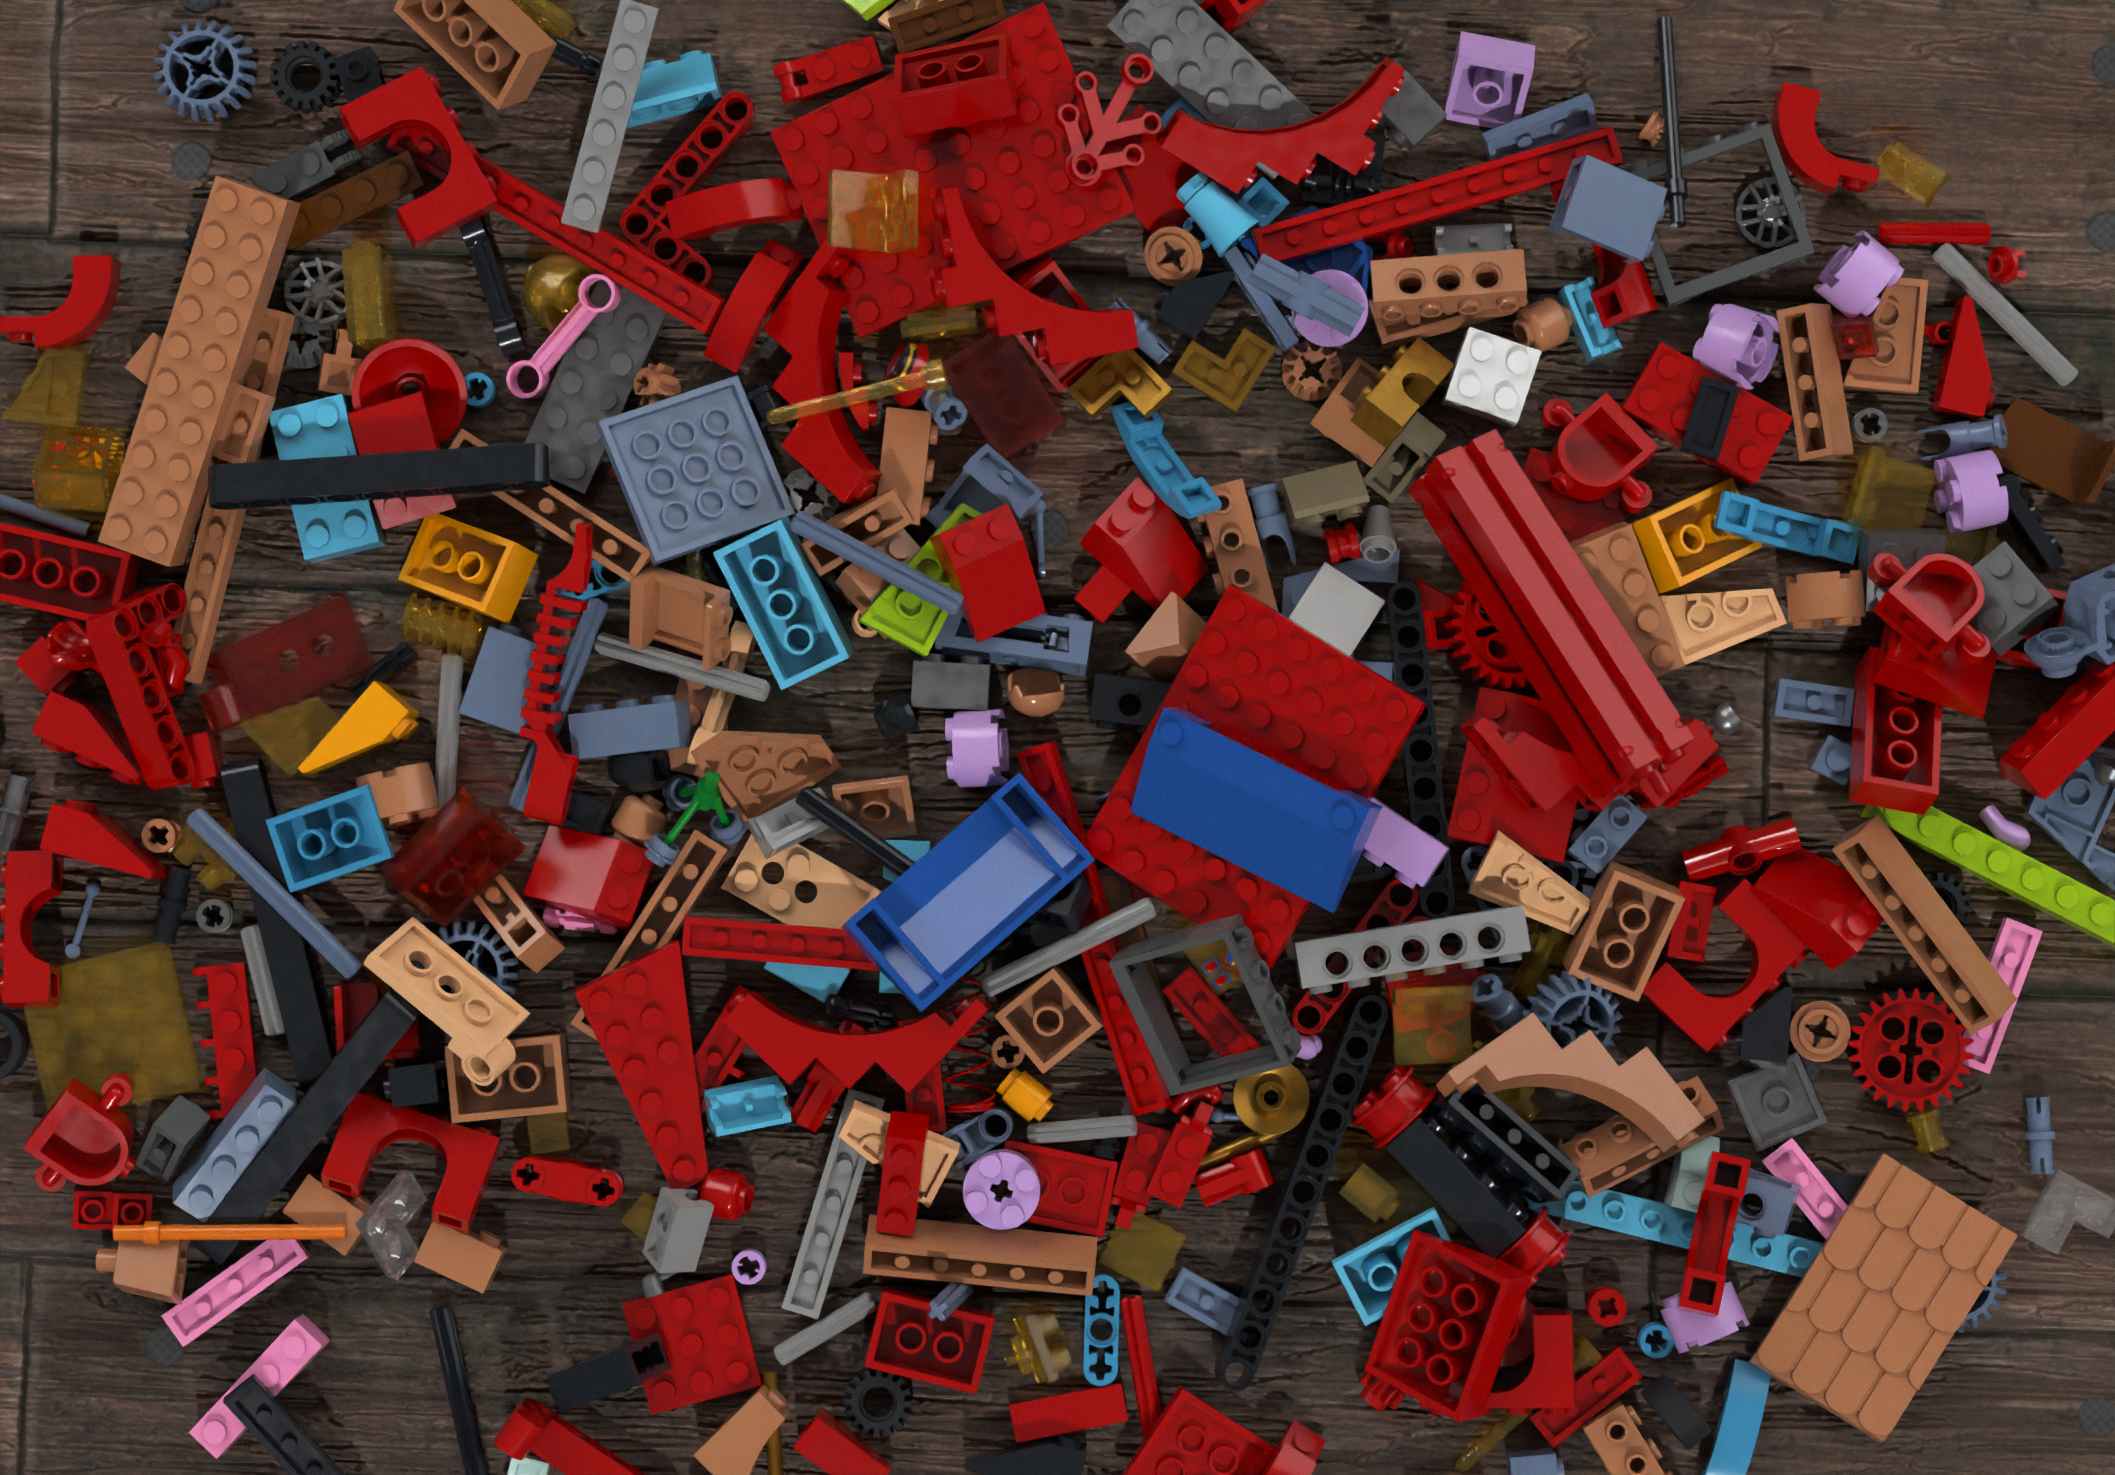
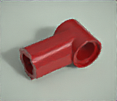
M1261 1147L1248 1150L1230 1158V1162L1195 1175L1194 1181L1205 1208L1241 1193L1247 1195L1275 1183Z

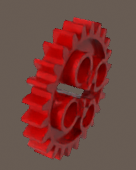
M1466 581L1459 585L1461 591L1450 597L1456 605L1446 608V612L1454 617V620L1444 624L1445 628L1454 631V635L1446 639V643L1457 644L1458 647L1451 656L1453 658L1462 656L1465 659L1460 668L1462 671L1470 667L1474 669L1472 674L1473 681L1485 676L1486 688L1497 684L1499 690L1503 691L1510 687L1513 690L1524 687L1525 684L1527 686L1530 685L1529 679L1499 632L1483 637L1476 636V631H1487L1495 626L1486 612V620L1481 617L1479 607L1482 609L1483 607ZM1489 644L1495 650V657L1489 651Z
M1901 988L1898 990V1000L1895 1001L1887 993H1884L1885 1005L1880 1007L1873 1001L1869 1002L1874 1013L1870 1016L1860 1012L1858 1015L1865 1022L1864 1027L1852 1026L1851 1028L1860 1035L1859 1040L1848 1042V1045L1858 1048V1054L1849 1057V1061L1860 1062L1861 1065L1853 1075H1865L1867 1077L1861 1088L1864 1090L1874 1086L1877 1089L1873 1097L1875 1101L1884 1094L1888 1096V1108H1891L1896 1100L1902 1101L1903 1112H1907L1910 1102H1916L1917 1108L1922 1112L1924 1100L1928 1099L1935 1107H1939L1937 1095L1942 1093L1948 1099H1952L1953 1097L1948 1087L1952 1084L1962 1088L1964 1085L1957 1078L1958 1074L1971 1073L1962 1063L1963 1060L1974 1059L1973 1054L1964 1052V1046L1970 1045L1974 1040L1962 1038L1961 1033L1966 1028L1963 1024L1957 1025L1955 1023L1958 1017L1954 1012L1948 1014L1945 1011L1948 1006L1945 1000L1938 1006L1933 1004L1934 992H1931L1926 1000L1920 999L1918 988H1915L1912 998H1906ZM1911 1016H1916L1918 1018L1916 1046L1922 1047V1055H1915L1912 1082L1906 1084L1904 1082L1906 1054L1900 1053L1899 1048L1900 1045H1907ZM1889 1018H1898L1905 1026L1903 1036L1897 1040L1887 1039L1882 1033V1025ZM1936 1022L1941 1025L1944 1031L1943 1039L1937 1044L1926 1043L1921 1037V1029L1924 1024ZM1885 1056H1894L1901 1063V1071L1894 1078L1884 1077L1879 1072V1061ZM1924 1060L1935 1061L1940 1067L1939 1077L1933 1082L1922 1081L1917 1074L1918 1065Z

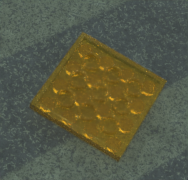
M156 942L57 966L60 969V1006L24 1008L47 1110L73 1077L102 1096L101 1089L109 1075L116 1072L129 1075L134 1081L135 1091L131 1100L123 1106H118V1108L203 1088L172 955L167 943Z

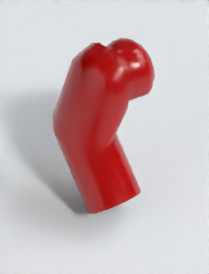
M1216 1084L1174 1095L1171 1099L1173 1105L1168 1108L1181 1117L1195 1101H1208L1210 1104L1219 1102L1223 1097V1088Z

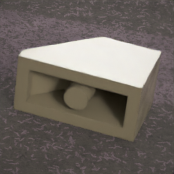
M1417 412L1363 478V481L1392 504L1431 457L1447 434Z

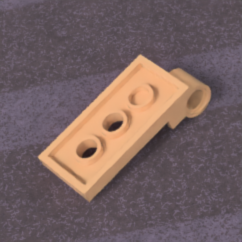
M752 834L721 887L784 924L842 929L841 927L846 921L882 892L877 887L800 844H796L765 859ZM770 862H777L784 869V877L778 884H769L763 878V869ZM805 880L811 881L817 888V896L810 903H803L796 896L797 885Z
M414 917L409 919L367 956L363 964L452 1037L447 1047L462 1059L463 1071L472 1082L481 1086L490 1085L515 1061V1049L507 1037L528 1018L530 1013ZM417 960L421 962L425 969L416 968L410 961ZM440 985H448L454 990L455 994L445 992Z

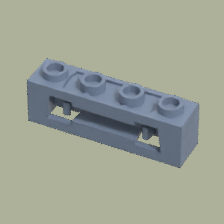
M960 608L957 614H948L935 641V654H945L946 657L960 658V655L983 657V662L1085 676L1093 622L1085 621L1086 619L1083 616L1076 614H1065L1063 617L1050 616L1047 612H1044L999 633L1045 640V636H1049L1048 650L1043 649L1044 644L999 637H990L976 643Z

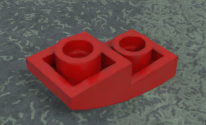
M838 352L840 377L849 408L862 432L871 433V423H877L878 403L877 400H871L869 390H855V385H862V362H855L853 352Z
M74 1189L72 1229L111 1230L113 1232L114 1225H144L145 1221H151L153 1193Z

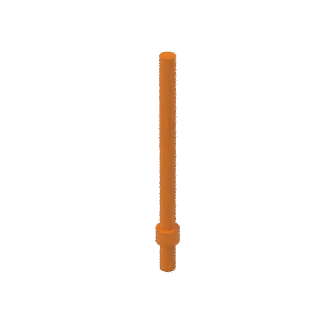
M145 1221L144 1225H114L113 1227L114 1241L143 1240L144 1244H161L162 1240L347 1239V1224L163 1225L162 1221Z

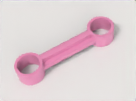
M601 274L589 275L581 282L578 289L579 301L530 360L518 361L509 368L506 382L512 394L519 398H538L547 391L550 383V370L598 313L610 312L618 306L621 300L619 283ZM598 280L606 281L611 289V298L607 305L602 308L593 305L589 299L590 286ZM524 366L533 367L539 376L537 388L530 393H524L517 382L518 373Z

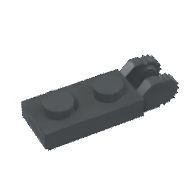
M342 129L325 137L321 142L317 140L251 176L258 189L293 200L338 176L337 173L358 163L362 157L358 150L344 153L332 162L330 161L327 152L345 144L351 138L347 130Z

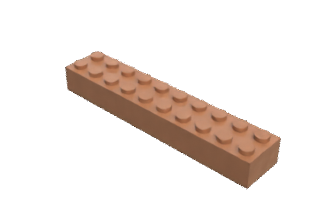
M215 176L98 542L167 567L184 564L208 490V467L217 463L218 458L212 455L236 385H242L301 205L300 203L230 178Z

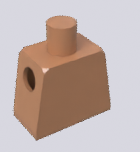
M143 1240L119 1241L118 1249H98L96 1254V1270L114 1272L113 1284L121 1291L173 1304H182L190 1240H162L161 1244H144Z

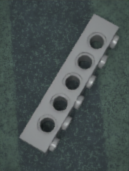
M1524 905L1494 908L1292 942L1299 986L1302 989L1309 988L1310 995L1333 991L1332 984L1347 982L1348 988L1371 985V977L1385 975L1386 982L1408 979V971L1423 969L1424 976L1447 972L1446 965L1461 963L1462 969L1485 966L1484 959L1498 956L1500 963L1522 960V952L1531 951ZM1492 927L1497 933V942L1493 947L1484 949L1478 942V934L1483 928ZM1447 933H1454L1460 942L1458 950L1452 955H1446L1440 949V940ZM1410 939L1417 940L1422 947L1421 955L1415 961H1407L1402 955V946ZM1376 945L1383 950L1384 959L1379 966L1371 968L1364 962V952L1370 946ZM1333 952H1341L1346 958L1344 970L1337 974L1330 973L1325 965L1326 958Z

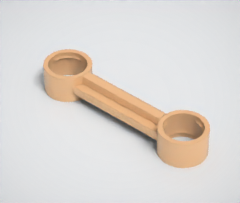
M736 620L728 638L731 640V650L721 667L743 673L746 663L749 662L757 641L749 625ZM717 688L713 689L701 726L698 727L693 737L687 763L699 766L694 760L691 751L724 729L735 697L734 693Z

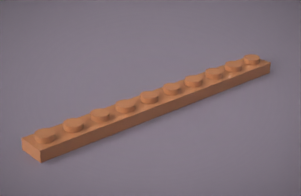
M270 308L266 309L242 385L275 397L296 315ZM268 423L254 462H259ZM218 458L216 465L232 463ZM209 491L183 589L187 598V608L181 616L176 618L172 633H181L182 648L190 660L185 681L198 684L203 682L246 509L219 510L210 508Z

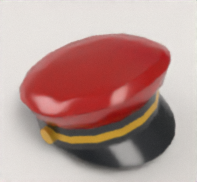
M906 339L903 340L892 355L886 368L882 385L877 392L885 391L891 394L902 408L915 404L923 393L928 378L930 366V350L928 345L924 343L915 344Z

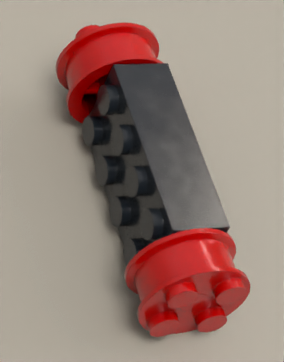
M1399 1063L1383 1078L1385 1082L1377 1092L1370 1089L1357 1101V1107L1352 1112L1355 1116L1351 1123L1354 1126L1360 1123L1376 1140L1373 1145L1375 1149H1379L1386 1144L1385 1148L1486 1255L1500 1259L1531 1275L1528 1290L1539 1279L1537 1273L1547 1264L1553 1267L1565 1257L1568 1252L1565 1247L1569 1243L1568 1240L1572 1232L1569 1229L1562 1231L1547 1215L1549 1208L1546 1205L1530 1213L1527 1208L1529 1206L1527 1199L1515 1188L1510 1191L1501 1181L1503 1176L1493 1168V1163L1488 1160L1484 1163L1474 1153V1150L1466 1145L1464 1141L1466 1138L1461 1133L1457 1135L1452 1129L1446 1127L1437 1119L1436 1115L1438 1113L1428 1105L1437 1094V1090L1435 1088L1428 1090L1414 1076L1413 1071L1415 1067L1412 1064L1404 1068Z

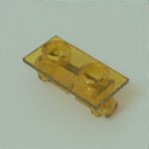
M1537 923L1535 931L1529 937L1531 951L1526 952L1521 966L1514 975L1512 994L1528 999L1527 997L1530 996L1537 997L1539 991L1536 984H1543L1546 987L1549 985V975L1557 976V974L1546 970L1547 966L1550 963L1561 967L1562 960L1570 945V942L1567 941L1570 934L1557 928Z

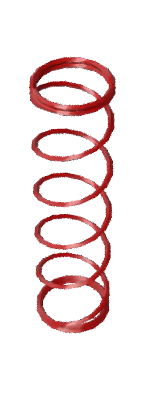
M961 977L958 979L980 984V980ZM981 990L974 994L949 1001L941 1009L952 1014L954 1010L945 1007L964 1001L966 998L970 999L981 995L984 991ZM982 1016L980 1020L986 1021L987 1025L967 1032L963 1038L987 1029L991 1022ZM954 1046L952 1048L954 1050L980 1054L990 1059L979 1066L949 1075L945 1080L953 1085L989 1092L992 1096L983 1101L949 1104L947 1111L950 1113H966L995 1109L996 1103L991 1100L996 1094L992 1090L978 1085L949 1080L989 1065L994 1058L990 1054L979 1050Z

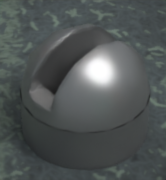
M1723 702L1711 714V726L1719 734L1729 735L1744 726L1727 702Z
M2101 755L2097 760L2094 775L2096 781L2102 786L2108 784L2110 787H2115L2114 756Z

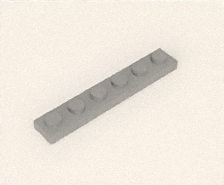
M620 0L560 223L599 233L659 8L632 0Z
M853 1088L848 1089L782 1305V1309L819 1319L867 1162L865 1157L838 1137L839 1131L854 1100L879 1110H883L886 1098Z

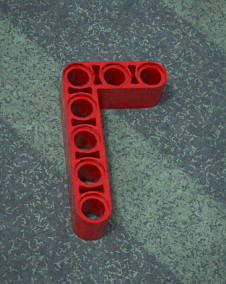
M738 91L727 93L722 97L620 217L619 225L621 231L631 244L685 276L692 267L704 268L706 276L699 284L709 290L712 288L715 278L712 268L701 255L683 240H673L671 230L666 226L669 223L666 206L654 204V196L662 189L672 191L673 199L696 192L752 127L756 117L754 106L746 94ZM732 105H745L747 107L746 115L739 120L729 118L727 116L728 110ZM711 132H718L723 136L721 144L714 149L704 147L703 139ZM688 160L696 162L698 169L693 176L686 178L678 174L679 167L683 162ZM640 217L648 220V228L643 234L633 235L629 232V225L634 219ZM672 242L676 244L677 252L671 259L664 260L658 257V249L663 243Z
M176 583L141 590L91 615L86 622L88 640L143 779L148 787L156 791L189 784L195 775L194 761L150 649L142 638L143 630L151 622H154L156 627H158L162 622L168 623L185 612L187 608L186 594Z
M525 1397L514 1409L493 1440L500 1450L517 1460H523L531 1451L565 1475H646L555 1412L530 1397Z

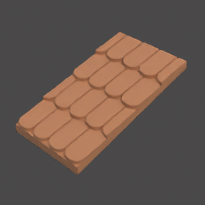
M1882 1154L1748 1362L1874 1440L1882 1443L1888 1434L1892 1432L1913 1396L1924 1383L1955 1331L1959 1329L2018 1235L1973 1207L1968 1206L1965 1202L1937 1185L1932 1184V1182L1906 1166L1901 1165L1888 1155Z

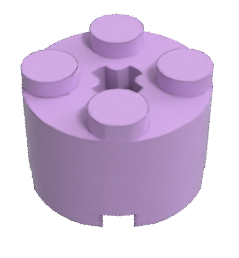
M1865 230L1858 232L1852 237L1857 241L1853 247L1848 248L1843 245L1835 253L1818 276L1822 284H1816L1813 287L1818 294L1849 319L1856 318L1860 314L1865 317L1871 314L1881 301L1877 297L1886 285L1889 287L1894 285L1905 270L1899 265L1900 260Z
M1321 270L1311 274L1330 285L1331 290L1359 303L1365 309L1350 337L1314 318L1310 320L1291 310L1296 328L1303 337L1318 346L1330 348L1349 343L1358 336L1367 321L1368 300L1364 289L1354 277L1339 270Z
M1730 303L1725 305L1715 304L1709 313V323L1703 338L1698 339L1694 346L1693 358L1700 361V364L1717 377L1747 390L1753 389L1754 387L1751 384L1754 381L1761 383L1768 375L1775 361L1779 344L1772 341L1773 331L1779 333L1778 322L1773 316Z
M1992 450L1976 451L1934 461V472L1940 489L1934 491V503L1938 513L1945 512L1947 526L1951 534L1995 526L2006 521L2009 510L2008 492L2006 486L2000 487L1997 474H2002L2003 471L1996 454Z
M1002 709L956 711L953 718L945 719L946 740L952 741L953 756H947L948 779H954L960 788L1005 785L1008 782L1007 778L1001 776L1002 771H1009L1007 728H1000L998 719L1005 718Z
M1010 1149L989 1151L976 1159L967 1171L963 1184L965 1206L976 1221L988 1228L997 1230L1016 1228L1031 1217L1038 1205L1041 1187L1040 1179L1033 1164L1021 1153ZM1001 1180L1008 1181V1189L1013 1191L1012 1194H1004L1002 1198L996 1197V1190L991 1188V1185H999Z
M1731 1281L1725 1282L1719 1314L1716 1317L1676 1309L1679 1293L1662 1300L1664 1308L1660 1312L1679 1354L1689 1351L1686 1343H1688L1689 1347L1696 1344L1700 1347L1738 1331V1326L1746 1327L1750 1324Z

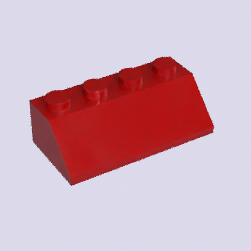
M2096 660L2091 668L2074 685L2070 686L2064 695L2047 712L2043 713L2020 739L2011 745L2010 749L1999 761V773L2002 777L2045 801L2115 731V662L2107 665Z

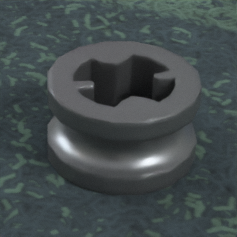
M1876 408L1861 410L1852 418L1850 423L1852 435L1862 443H1872L1881 439L1888 429V420L1885 414ZM1872 416L1876 419L1874 426L1878 431L1876 434L1872 431L1866 435L1862 432L1864 425L1860 421L1862 417L1867 420Z
M222 899L204 901L198 907L196 913L198 925L209 933L227 930L234 919V911L231 905ZM217 905L221 908L219 914L224 917L222 923L215 922L214 926H211L209 924L211 917L206 912L209 908L211 910L216 909Z

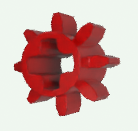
M1365 1372L1360 1378V1383L1365 1386L1360 1396L1380 1412H1383L1387 1405L1396 1410L1406 1397L1403 1391L1368 1372Z

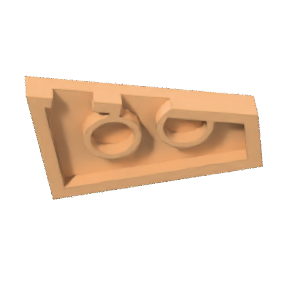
M1773 588L1659 596L1685 665L1787 624Z
M1499 830L1478 867L1468 890L1469 894L1502 907L1524 905L1525 916L1572 935H1575L1590 905L1588 897Z
M854 1100L840 1128L838 1137L872 1164L879 1163L883 1167L886 1135L891 1114ZM928 1130L920 1202L927 1208L930 1207L960 1148V1143Z

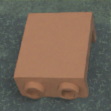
M650 564L631 580L629 646L643 650L655 640L703 656L702 669L711 671L721 661L727 659L731 650V640L728 639L729 624L733 615V609L730 606V590Z

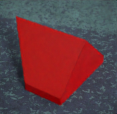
M1415 576L1416 586L1422 595L1421 608L1426 649L1431 651L1457 648V644L1446 643V639L1453 636L1454 631L1444 627L1445 623L1454 620V617L1446 612V608L1456 605L1450 598L1451 595ZM1482 631L1475 632L1477 637H1482Z

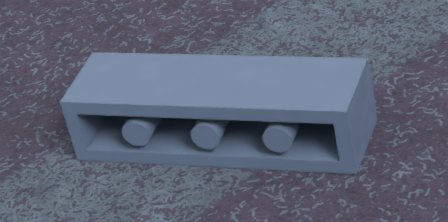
M263 1068L172 1185L173 1204L205 1223L297 1106L296 1088L266 1068Z

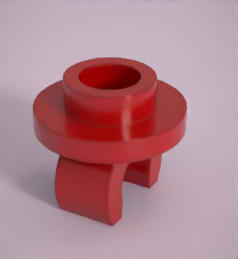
M1403 230L1392 231L1390 236L1382 234L1374 237V242L1387 244V252L1383 256H1374V260L1409 258L1412 256L1411 239L1405 235Z
M2009 246L1996 247L1991 252L1987 263L1991 279L1997 284H2008L2013 280L2026 277L2027 271L2018 270V258L2025 256V251L2021 249L2013 250Z

